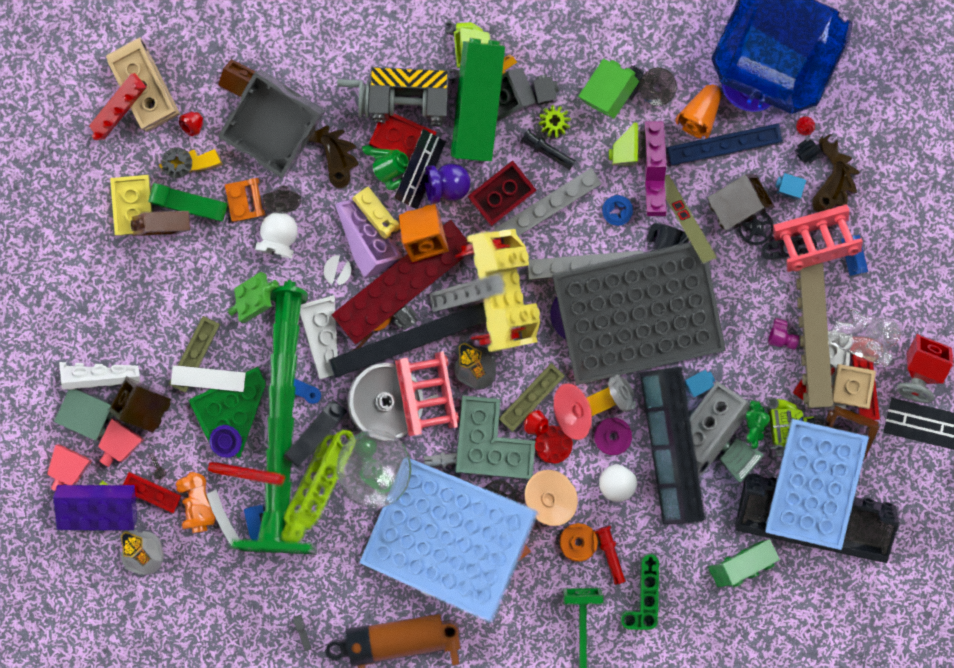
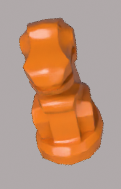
M189 472L187 476L180 478L175 483L176 490L179 493L188 492L189 497L184 498L182 501L185 505L186 520L182 522V528H192V533L208 531L207 526L215 525L216 520L206 495V478L201 474Z

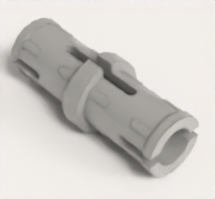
M443 452L441 455L424 456V463L430 467L442 466V468H445L446 465H455L457 453L445 454Z

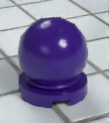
M449 163L441 166L438 170L434 165L425 167L424 174H428L429 182L425 183V189L430 204H438L440 198L446 201H457L469 192L471 187L470 176L467 170L459 164Z

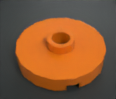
M575 523L563 530L560 535L559 544L561 551L567 558L572 561L581 562L593 556L597 550L598 540L596 533L591 527L586 524ZM578 538L582 540V544L579 546L575 544V540Z

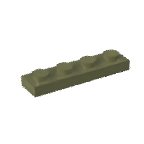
M202 316L178 366L199 368L221 324ZM170 380V382H169V385H171V386H173V387H175V388H177V389H179V390H181V391H183V392H185V393H187V391H188V389H189V387H190V386L172 385V384H171V380Z
M551 363L501 415L499 420L513 432L565 375Z

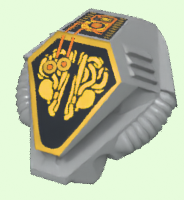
M124 530L120 534L123 548L121 560L127 570L141 575H150L161 567L164 555L161 541L156 535L147 531L138 532L137 530Z

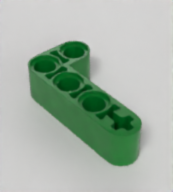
M157 183L152 184L148 202L153 205L176 211H189V214L219 222L224 221L228 203L171 189Z
M652 553L644 554L640 561L639 610H626L620 616V622L626 629L652 630L658 624L659 559ZM649 557L655 561L654 564H651V571H655V573H644V570L649 571V566L645 563V561L649 560ZM651 576L654 578V584L649 587L645 586V579ZM647 596L654 598V602L650 606L644 604V599ZM627 615L634 616L632 624L624 623V618ZM647 615L653 616L654 619L650 625H645L643 622Z

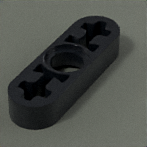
M803 237L791 239L797 255L809 253L807 248H800V253H798L796 241H799V245L805 244ZM811 237L813 244L817 249V242L814 238ZM783 240L767 242L761 248L762 256L768 260L790 257L784 251L785 243ZM777 244H780L782 255H779V251L773 252L772 256H769V253H765L768 246L775 249L778 248Z

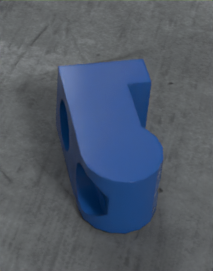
M295 379L296 395L305 398L311 404L320 401L322 395L318 388Z
M264 504L244 509L249 536L253 541L258 539L262 521L261 513L265 511Z

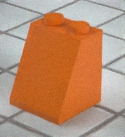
M436 204L426 205L416 210H409L399 215L402 243L412 262L449 251L441 216Z

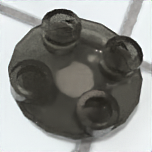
M283 185L278 187V190L264 194L263 204L267 210L273 213H289L300 206L301 196L289 190L288 186Z

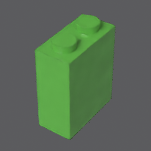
M603 58L578 97L584 104L615 119L639 81L634 76L636 73L627 67L623 69L616 61H608Z

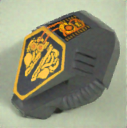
M466 340L458 344L456 349L457 361L454 363V373L457 380L475 390L485 389L490 386L496 377V358L491 351L489 352L487 348L482 346L476 347Z

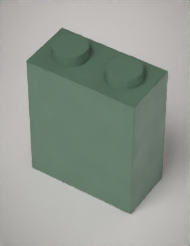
M76 388L68 390L54 422L95 441H100V438L103 437L107 429L108 421L113 419L114 415L109 411L111 403Z

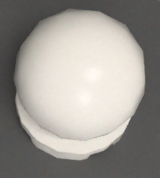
M284 212L271 213L264 218L260 226V235L263 241L256 243L255 250L270 255L274 251L283 258L292 259L294 251L289 246L295 242L298 235V226L294 218Z

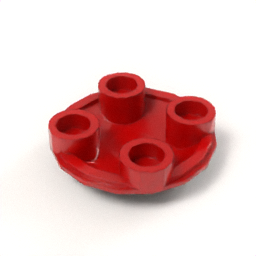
M549 426L544 434L537 435L535 439L536 453L547 463L557 464L563 462L572 451V439L559 426Z

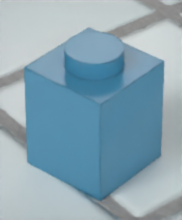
M784 173L781 177L777 178L775 188L778 189L776 193L799 200L801 199L806 180Z
M705 369L685 379L684 382L692 397H696L713 388L715 379L710 371L707 372Z

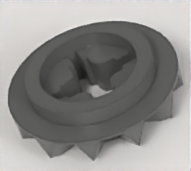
M180 147L170 148L164 153L161 160L162 169L172 178H182L192 168L191 155ZM178 155L179 161L185 164H179L175 171L174 164H171L169 161H174Z

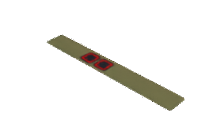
M665 175L666 200L701 261L706 263L716 259L717 256L671 177Z

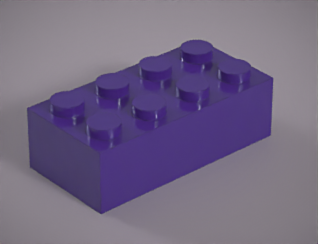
M57 485L53 496L57 530L135 529L137 521L135 485Z

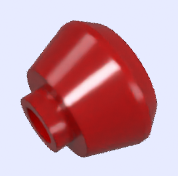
M191 111L179 117V125L186 134L198 136L203 127V117L198 112L194 113Z
M536 410L528 414L524 421L525 432L530 435H541L548 430V419L542 411Z

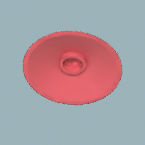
M569 383L561 385L555 393L553 403L557 423L568 437L574 440H581L588 435L592 424L589 402L577 386Z

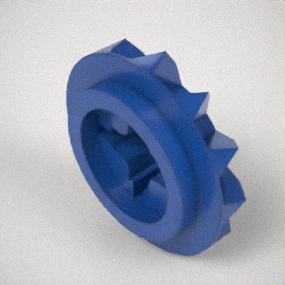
M611 196L602 207L603 217L614 226L624 225L632 217V204L624 196ZM614 203H616L618 208L625 207V209H623V211L620 212L621 218H619V216L616 213L610 214V212H612L615 209Z

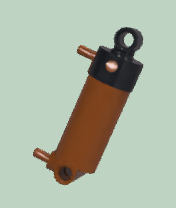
M441 614L346 628V638L344 640H331L325 648L326 656L330 660L337 661L343 657H349L352 667L366 668V665L375 664L377 661L442 650L445 652L450 651L451 662L455 666L459 665L457 650L461 649L458 624L453 620L442 621ZM447 627H453L455 629V632L453 634H447L445 632V629ZM337 645L340 647L341 652L334 655L330 651V647Z

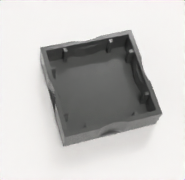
M261 69L252 76L237 108L229 116L218 137L239 151L252 156L259 164L279 177L284 178L290 173L326 111Z

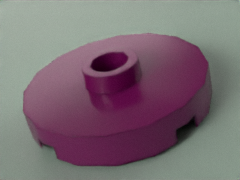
M616 417L607 418L596 426L594 441L597 448L603 453L619 455L630 447L632 431L624 420ZM611 433L616 434L615 440L609 438Z

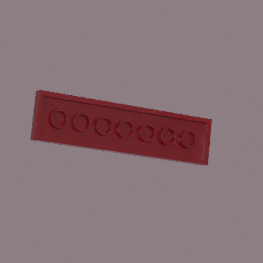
M452 220L443 225L449 249L448 252L415 262L411 261L408 254L331 314L355 345L465 258H455V255L462 252L461 246L470 243H467L466 237Z

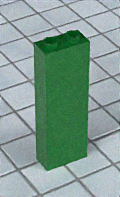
M476 38L463 41L450 154L453 158L492 162L505 46L499 45L500 41L488 40V43H481V39Z

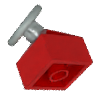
M916 334L907 351V370L912 380L911 383L904 382L898 384V393L915 402H932L935 396L932 391L926 388V385L944 383L953 366L952 348Z

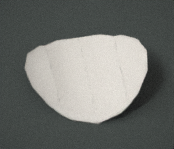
M340 255L331 257L324 266V276L330 284L334 281ZM348 260L336 281L339 285L344 284L351 275V266Z

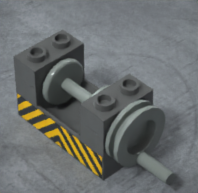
M371 67L370 80H367V84H364V80H337V87L359 88V118H362L363 114H365V117L369 118L370 116V120L374 121V123L383 122L382 124H384L385 120L389 121L390 116L394 115L395 104L423 106L422 114L423 117H427V123H431L432 126L447 124L448 70ZM395 95H399V96H422L423 98L395 97Z

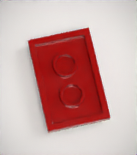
M394 113L393 116H390L389 121L385 120L384 124H382L383 122H378L369 145L379 149L399 150L405 153L410 161L422 130L424 129L435 136L437 132Z

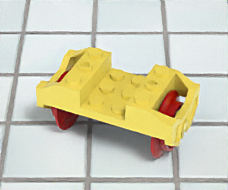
M516 229L483 232L467 236V243L470 244L461 246L462 252L455 255V258L475 255L473 258L478 270L479 279L501 274L505 290L503 294L483 299L487 317L486 325L490 334L471 337V339L479 340L480 345L490 344L488 346L489 352L536 343V336L540 325V312L537 308V303L523 304V294L520 288V277L517 273V268L528 266L529 256L526 246L516 234ZM498 238H503L504 244H501V239ZM519 332H521L523 339L514 341V339L520 338Z

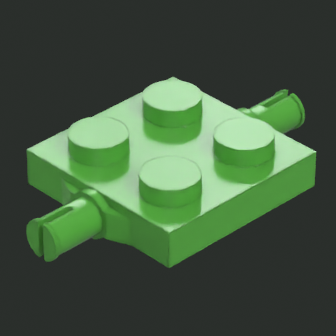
M259 272L234 288L236 304L228 309L229 315L233 316L238 312L239 322L245 324L271 307V291L279 287L278 281L273 280L268 284L266 273Z

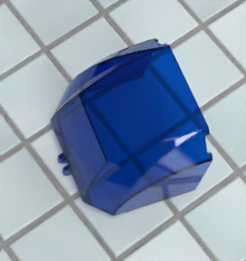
M736 0L714 49L711 61L720 83L749 95L747 103L750 104L755 98L759 100L757 107L760 109L765 102L787 113L794 114L818 106L850 41L853 22L843 20L839 16L840 12L837 9L817 0Z

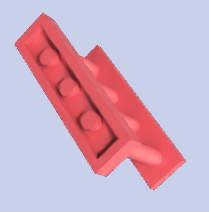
M847 204L773 225L775 241L783 240L790 256L787 259V272L799 271L805 267L848 255L853 256L862 252V239L853 240L846 221H849L850 211ZM839 225L846 243L835 245L827 227ZM820 230L827 248L816 251L809 232ZM802 235L809 253L798 256L791 237Z
M444 351L434 353L435 359L415 363L408 362V358L395 360L409 436L422 434L421 430L424 427L448 423V428L458 427L459 416L454 408L447 371L448 358L444 355ZM437 366L439 378L418 382L412 381V371ZM441 386L443 397L422 401L415 400L414 392L417 389ZM444 404L446 416L425 420L419 419V409Z

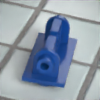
M853 235V240L860 239V235ZM844 238L841 239L842 244L846 243ZM863 247L862 252L853 256H845L849 276L868 272Z

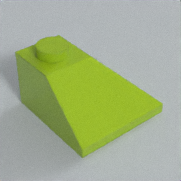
M633 123L613 144L612 149H609L608 160L612 161V165L635 166L638 162V123Z

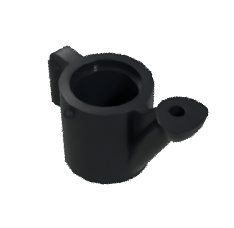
M653 223L650 226L646 238L647 241L653 242L658 231L652 248L654 250L690 241L685 231L658 223Z

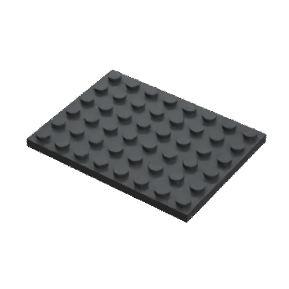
M691 242L552 274L576 385L610 378L617 374L623 375L726 351L709 262L703 263Z

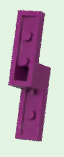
M645 121L646 159L644 176L647 216H666L665 175L667 165L664 121Z

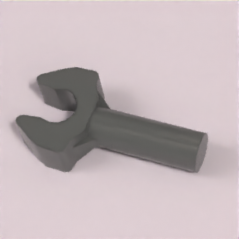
M302 615L294 616L295 628L299 633L304 651H309L312 647L305 630Z

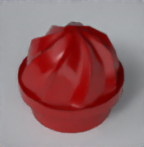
M801 117L796 123V129L801 135H810L815 130V122L811 117Z

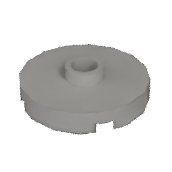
M620 375L613 376L609 379L608 383L614 402L624 412L633 410L636 406V401H633L632 398L634 391L625 378H620Z

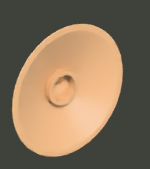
M542 470L534 474L526 485V505L528 508L538 512L536 519L541 523L559 526L565 524L574 516L578 505L577 492L564 474L555 470Z

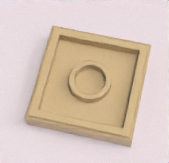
M837 364L832 390L833 403L870 409L876 371Z

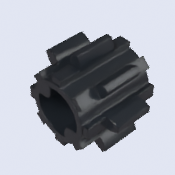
M805 139L797 145L798 148L795 150L796 155L804 164L807 162L809 164L819 158L817 155L821 153L812 139L809 141Z

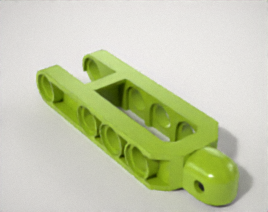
M343 430L336 435H328L317 447L285 513L287 525L283 531L282 539L286 542L299 543L306 530H309L319 519L354 445L355 439L350 431ZM342 435L347 437L348 442L346 446L340 441ZM331 440L332 442L330 443L329 447H327V441ZM314 472L316 473V475L314 476V480L312 481L311 474ZM323 487L324 493L323 495H319V492ZM304 489H308L306 497L303 496ZM315 503L316 510L314 512H311V509ZM297 505L300 506V509L295 513V507Z

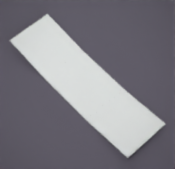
M214 490L206 495L222 532L232 546V540H240L227 518L217 490Z

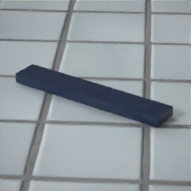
M779 123L669 146L667 147L670 166L782 143L783 140Z

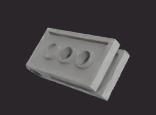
M718 381L690 417L699 475H702L744 421L747 411L751 410L748 401Z

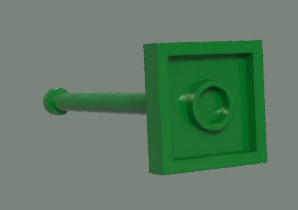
M563 588L564 604H579V668H587V604H603V593L601 588Z

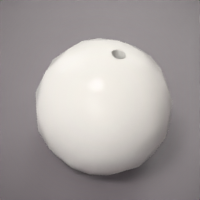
M615 464L607 467L602 472L599 479V488L603 496L608 500L623 502L634 495L637 488V478L629 469Z

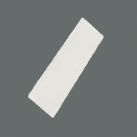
M173 365L172 385L244 391V372Z

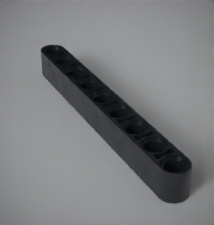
M484 302L331 358L328 361L334 377L343 376L486 323L487 317Z

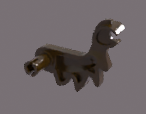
M326 125L318 130H314L308 142L319 143L325 147L330 182L335 188L343 189L351 181L350 170L359 166L357 159L353 155L348 154L349 151L355 150L357 146L350 141L339 139L340 136L345 134L343 129L329 133L330 127Z
M829 134L824 138L822 136L819 139V148L833 165V171L811 201L812 209L816 213L832 209L835 205H846L848 203L846 191L852 194L857 193L856 184L850 174L858 175L860 171L847 164L852 160L850 156L839 153L838 140L833 144L828 142V138L833 134Z

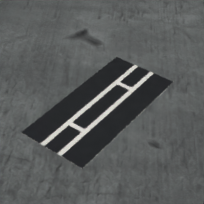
M424 129L422 130L394 196L395 199L414 209L419 208L426 191L425 183H429L428 174H424L425 167L431 165L436 167L446 141Z
M891 397L883 433L954 450V412Z

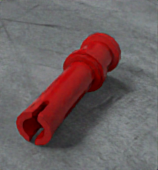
M611 525L594 531L598 534L601 543L600 549L604 550L614 585L626 582L616 553L615 547L617 543L613 540L610 531Z

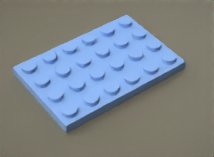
M792 419L765 532L842 550L869 437Z

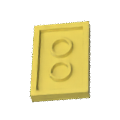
M149 175L110 178L115 236L133 234V231L130 229L132 217L143 212H153L152 204L148 202L151 192Z

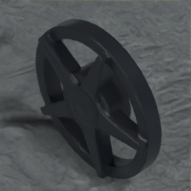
M763 214L767 217V221L761 222L756 217L750 223L741 225L748 228L750 232L748 239L745 238L741 231V226H739L738 232L742 240L750 245L766 243L773 235L774 223L769 214ZM770 223L771 230L767 237L763 229L766 224ZM760 234L765 238V240L760 242L750 241L754 235Z

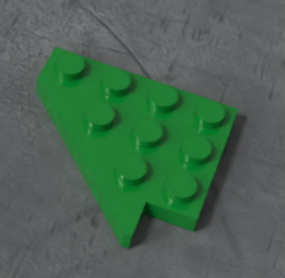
M259 367L245 372L243 392L210 389L189 399L190 405L208 442L212 431L221 425H229L239 432L242 437V445L240 451L236 454L237 458L242 456L267 384Z

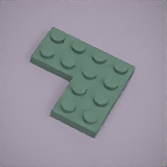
M462 395L455 473L530 479L533 476L535 441L497 437L500 399Z

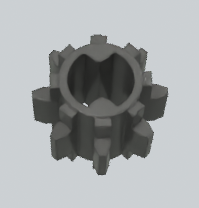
M407 305L393 315L396 325L399 329L402 327L404 331L418 321L415 317L417 315L412 307L408 308Z

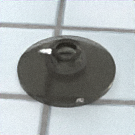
M652 68L641 77L639 91L647 103L654 106H662L674 98L677 91V83L673 74L668 70ZM654 84L659 85L658 91L654 90Z

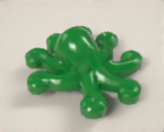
M750 401L751 410L746 413L747 427L750 429L747 435V442L751 443L752 449H757L759 446L758 441H762L764 438L762 432H764V428L770 422V416L764 412L765 409L761 406L760 401Z

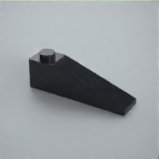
M332 399L285 453L284 457L299 469L339 424L347 410Z

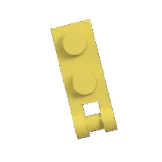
M369 186L352 198L382 238L387 239L391 236L392 232L400 230L399 222L390 215Z

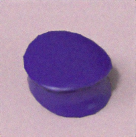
M221 425L212 431L209 443L213 452L218 456L230 458L240 451L242 437L233 427Z

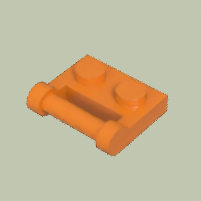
M259 178L225 184L232 222L266 216L260 198ZM251 186L255 207L254 212H250L245 188Z

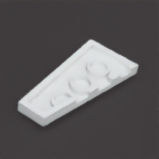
M335 295L302 304L300 309V317L319 380L334 376L328 360L338 356L336 321L331 316L335 312Z
M59 362L62 389L73 390L84 387L114 386L122 384L126 376L140 382L138 366L112 365L111 368H107L103 364H95L94 367H84V363L66 366L65 362Z

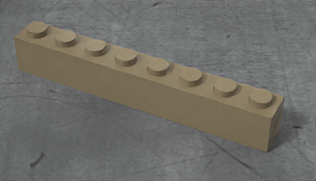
M819 263L799 270V278H796V290H800V297H797V308L801 309L798 325L799 328H802L803 334L799 340L800 347L804 349V355H801V366H805V374H802V383L806 385V393H803L804 405L807 404V409L833 407L823 263Z

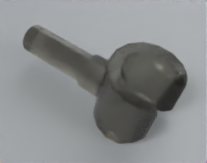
M150 453L149 456L156 467L152 474L156 479L161 480L166 475V471L160 466L154 453Z

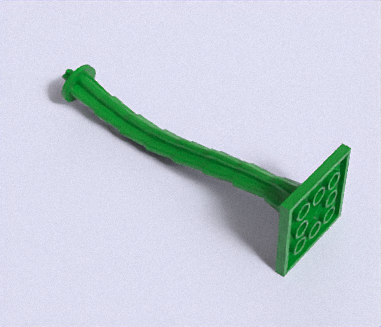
M288 280L284 282V286H279L272 290L270 299L275 302V324H273L271 385H269L270 416H267L268 448H266L267 472L281 474L285 479L282 485L265 483L266 511L263 512L257 541L232 540L231 548L244 552L317 555V547L312 543L286 542L282 539L283 531L287 525L285 513L290 504L292 481H290L292 463L284 455L292 446L295 419L292 416L296 391L294 381L298 358L296 349L300 329L298 321L301 305L308 300L307 291L296 287V282Z

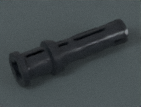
M528 128L520 144H526L534 149L533 152L535 153L541 152L570 171L576 160L545 142V138L536 136Z

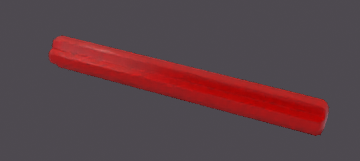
M210 462L208 471L212 473L275 485H282L285 479L283 475L217 462Z

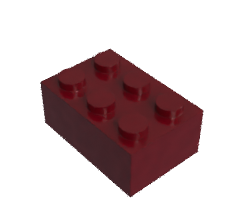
M512 160L469 194L468 199L492 228L533 196L537 190Z

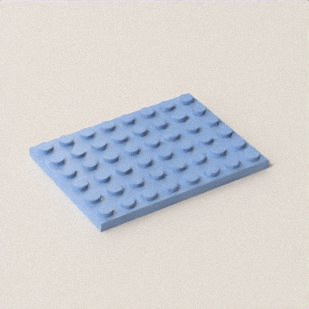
M404 456L359 563L492 622L538 512Z

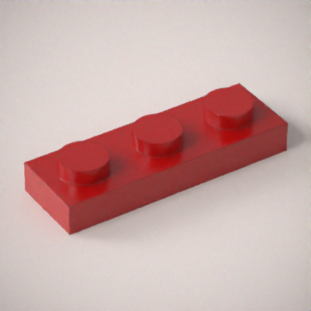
M128 472L123 485H135L136 497L171 513L175 512L182 495L132 472Z

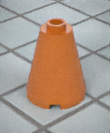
M714 84L706 85L677 115L675 119L676 124L679 125L681 123L683 125L682 130L691 136L700 139L702 136H705V139H707L711 134L722 97L720 88Z

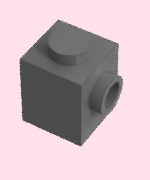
M537 76L536 80H533L537 105L555 102L557 100L556 92H559L557 81H553L552 76Z

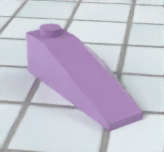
M352 200L339 202L335 205L355 263L365 278L383 272L403 258L395 243L390 238L387 240L382 238Z

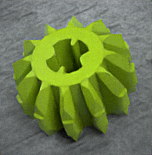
M551 105V112L545 108L544 113L546 115H539V118L544 121H540L538 125L545 126L541 130L542 133L549 130L548 137L554 132L555 138H558V131L565 135L566 132L563 128H570V125L566 124V122H570L571 118H564L568 111L566 110L561 113L562 106H559L558 110L555 111L554 105ZM553 117L560 121L557 123V126H553V123L550 124Z

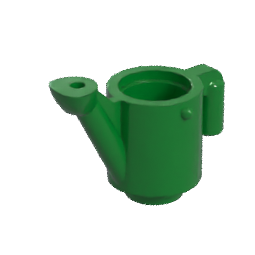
M370 145L362 146V150L367 156L370 155L376 159L373 163L376 177L385 183L388 190L394 191L397 189L402 178L394 182L392 180L405 173L409 163L406 154L399 150L373 148Z

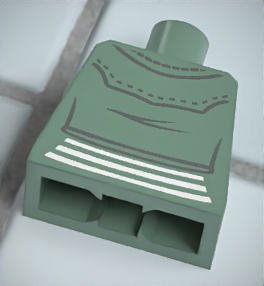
M735 438L731 443L727 442L721 450L723 453L718 459L734 479L741 483L764 454Z

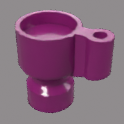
M775 317L769 334L768 344L776 347H783L785 345L787 348L795 350L799 342V336L795 334L789 335L787 333V321Z

